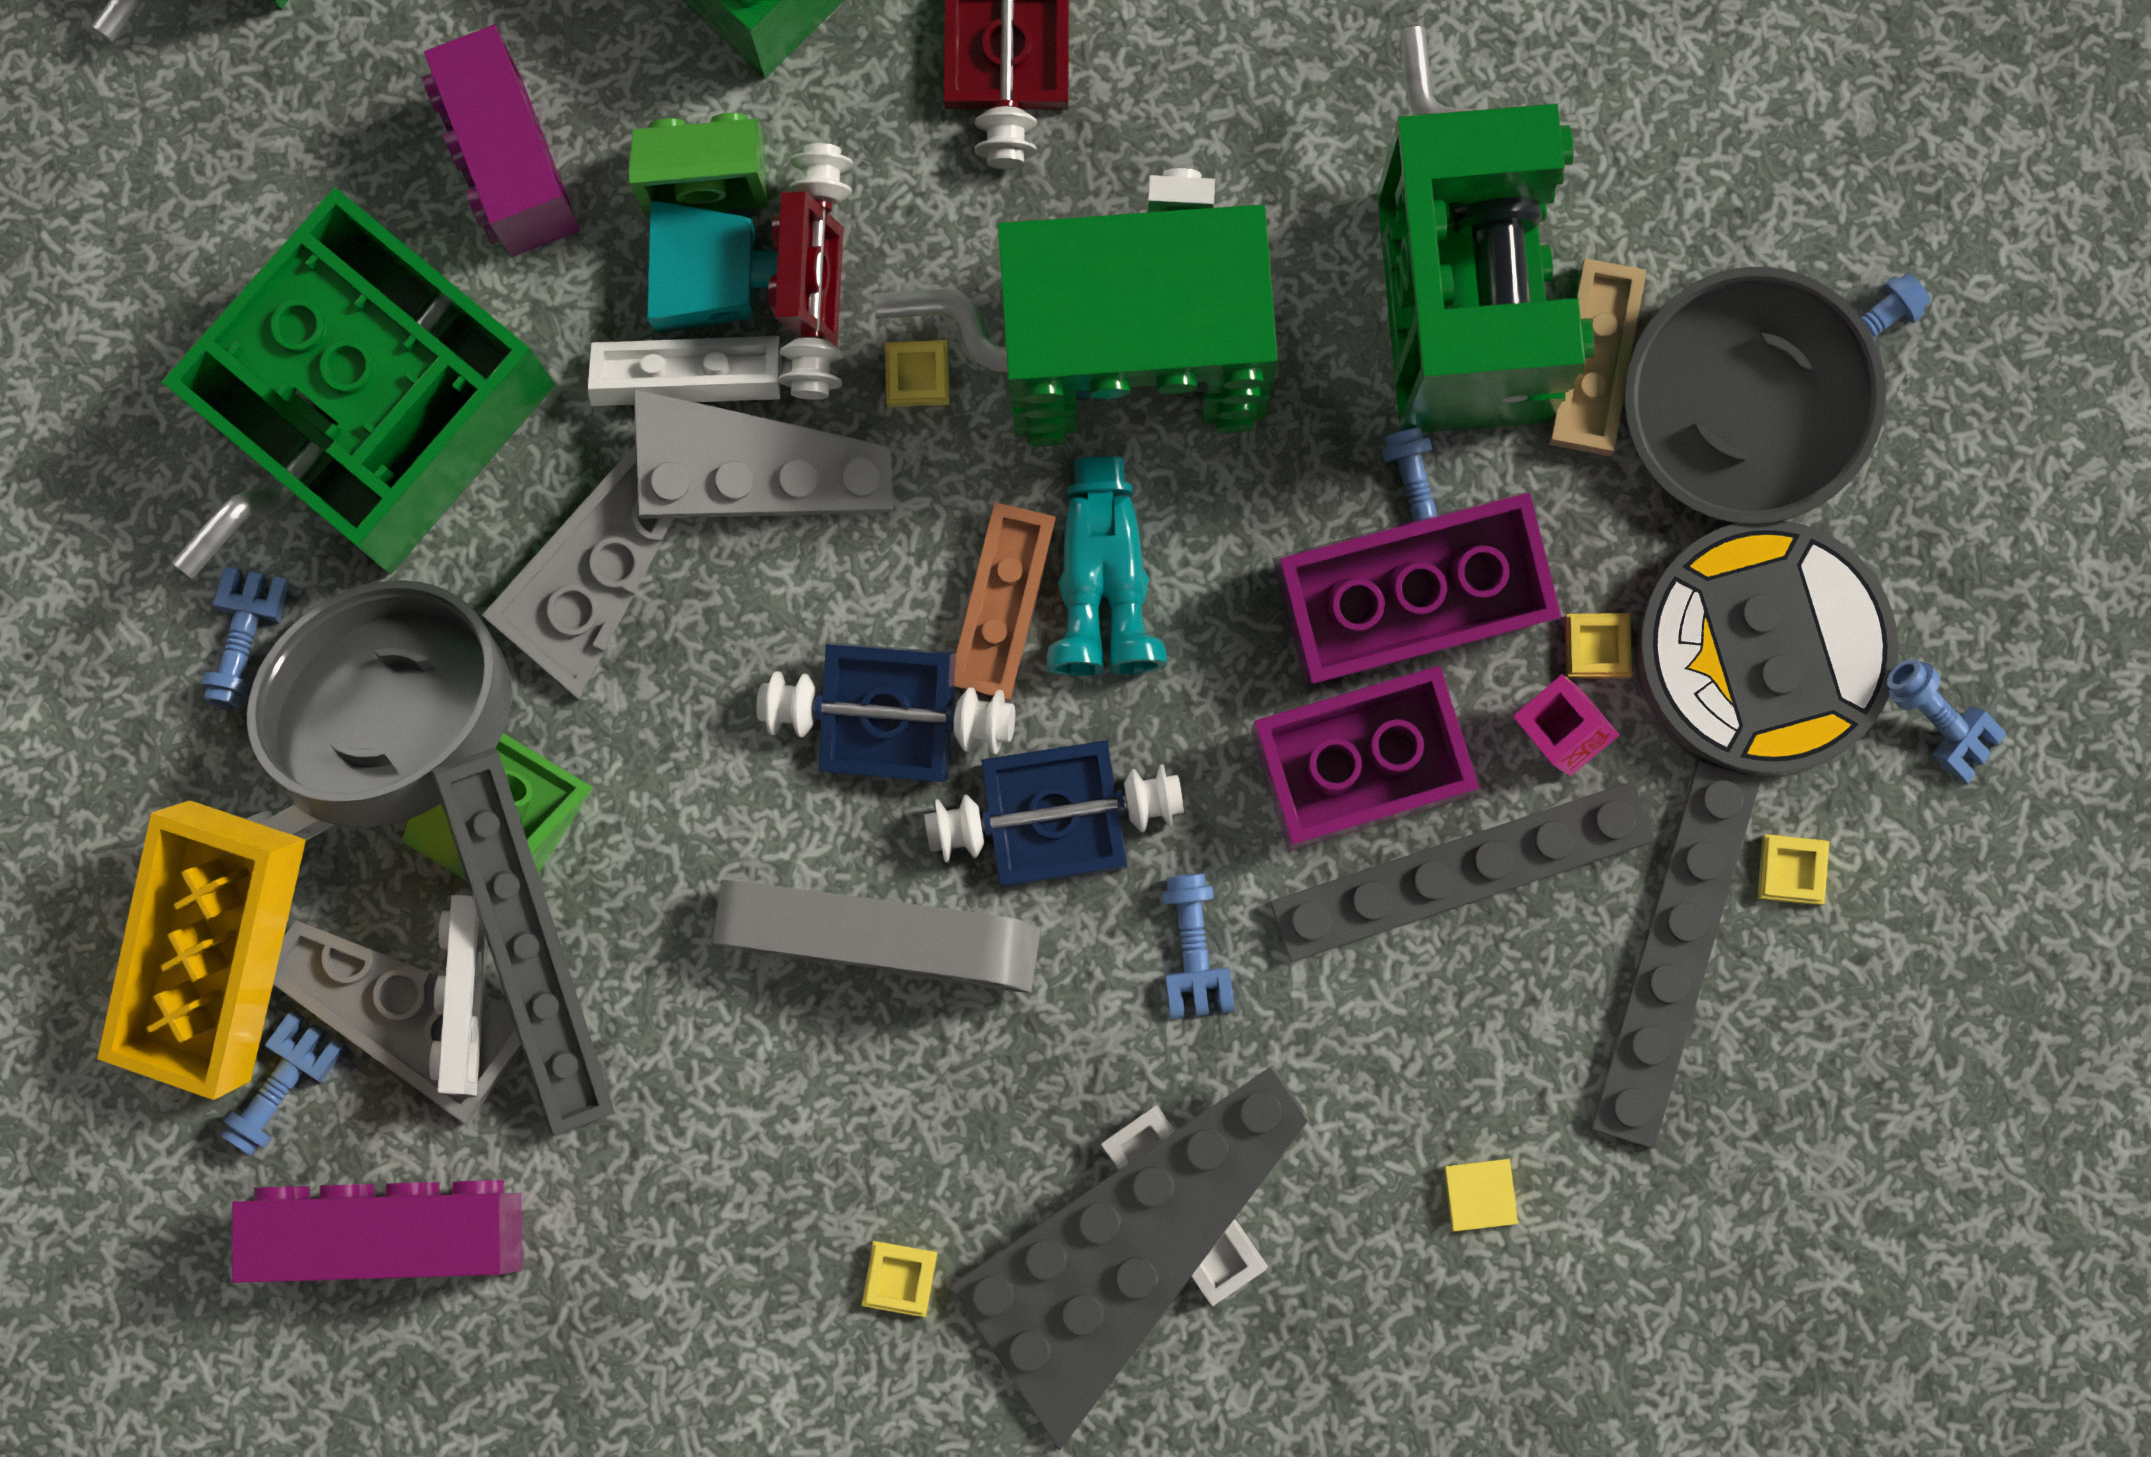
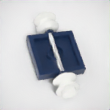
M832 642L826 644L823 694L818 693V689L809 674H802L797 685L793 686L786 685L783 674L776 671L773 673L770 682L762 683L759 688L757 717L759 721L766 722L770 735H776L782 724L788 723L793 724L798 737H804L813 727L816 720H821L818 771L944 782L949 778L951 731H954V735L963 751L968 752L977 739L987 740L991 753L997 754L1001 743L1011 742L1013 738L1014 704L1005 703L1002 690H997L990 702L979 701L973 687H969L957 701V704L953 705L956 652Z
M1108 740L982 759L989 811H983V818L980 817L979 806L968 795L963 796L960 808L954 810H946L940 800L935 799L936 812L924 815L930 852L942 850L945 863L949 861L953 848L966 847L972 857L977 858L984 845L983 831L986 832V837H993L1000 886L1004 888L1127 869L1120 817L1126 816L1125 809H1128L1130 822L1140 832H1145L1148 819L1162 816L1167 825L1173 828L1172 815L1184 813L1179 777L1178 775L1166 777L1163 764L1159 766L1156 778L1142 780L1135 769H1131L1124 782L1125 796H1123L1122 790L1116 791Z

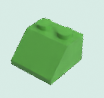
M723 113L713 116L710 123L687 125L681 119L664 118L650 122L649 128L633 129L628 171L629 184L645 218H650V202H664L716 212L769 207L764 135L758 118L748 119L746 115L741 113Z
M503 733L495 750L499 752L539 875L593 787ZM442 804L410 818L401 841L466 880Z

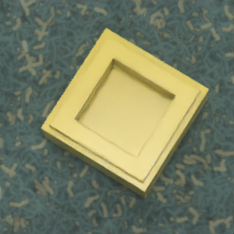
M947 340L885 342L887 407L950 405Z
M1630 613L1565 615L1566 677L1568 679L1630 678L1632 676Z
M1763 835L1757 899L1824 905L1829 841Z
M1510 1159L1443 1166L1452 1231L1518 1224Z
M873 1241L862 1306L926 1317L938 1252Z

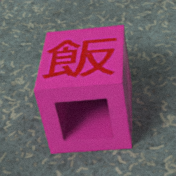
M1563 674L1513 715L1551 764L1569 776L1575 774L1620 736L1583 690Z

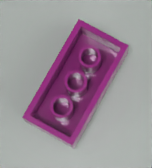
M1530 492L1508 495L1272 558L1303 679L1311 684L1562 618Z
M504 1180L452 1181V1195H440V1182L386 1183V1197H375V1184L320 1185V1199H310V1186L254 1187L253 1201L232 1202V1283L502 1275L522 1271V1193H504Z

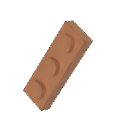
M994 502L956 652L954 690L965 692L969 687H973L977 695L991 699L997 690H1002L1005 702L1011 703L1056 524L1055 516Z

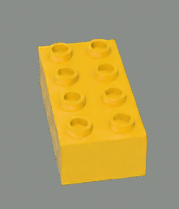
M190 800L151 812L97 1057L98 1060L212 1100L251 1082L306 839Z

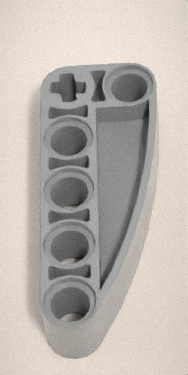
M721 880L711 944L840 966H844V964L893 971V974L1032 993L1041 928L1019 919L998 915L744 881Z

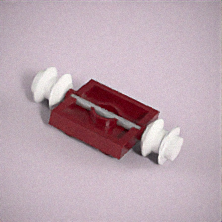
M945 0L944 106L945 109H989L975 119V126L987 132V140L975 146V153L980 157L986 158L987 165L997 169L1020 168L1024 165V159L1036 155L1037 147L1025 141V132L1035 129L1037 127V120L1022 109L1069 110V0Z
M812 143L805 145L802 153L795 154L790 158V164L802 171V180L791 183L789 185V192H781L780 213H776L772 220V242L775 250L778 252L777 275L771 276L769 281L768 300L775 318L800 337L780 349V354L792 361V371L780 375L778 381L782 385L791 387V395L794 397L817 400L828 398L830 389L842 386V380L830 374V363L841 360L844 356L843 351L838 348L844 227L829 213L832 212L833 205L852 195V189L840 182V173L851 170L853 168V161L841 155V148L838 146Z

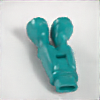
M1115 456L1078 458L1074 460L1075 484L1067 488L1070 503L1065 525L1063 572L1058 580L1062 600L1068 609L1067 630L1064 638L1049 646L1046 657L1047 671L1064 676H1094L1104 673V655L1099 625V606L1103 597L1107 598L1111 608L1110 672L1114 675L1143 674L1164 669L1168 666L1164 642L1146 633L1141 606L1146 599L1150 578L1143 569L1138 522L1131 500L1133 485L1125 482L1124 459Z

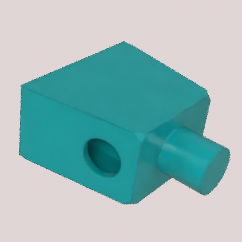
M650 202L647 319L655 333L672 332L755 318V288H768L771 276L777 275L778 252L776 250H756L757 233L752 219L745 216L676 204Z

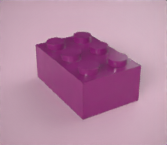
M493 24L423 51L431 70L430 74L421 77L424 88L436 113L439 112L447 130L443 136L453 162L458 170L461 169L468 187L472 188L465 191L466 197L479 227L483 226L490 244L501 241L509 255L514 257L581 231L517 65L496 25Z
M1440 665L1255 720L1251 729L1288 852L1472 797L1480 789Z

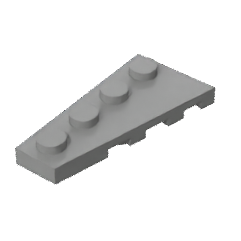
M634 389L638 519L859 514L892 512L890 446Z
M635 445L482 614L484 618L579 700L674 518L638 519Z
M295 920L284 935L273 985L463 1123H469L522 1050L508 1004L484 994L477 1096L438 1093V1080H432L429 1071L432 1044L434 1041H441L443 1015H437L434 1009V990L438 976L298 920Z

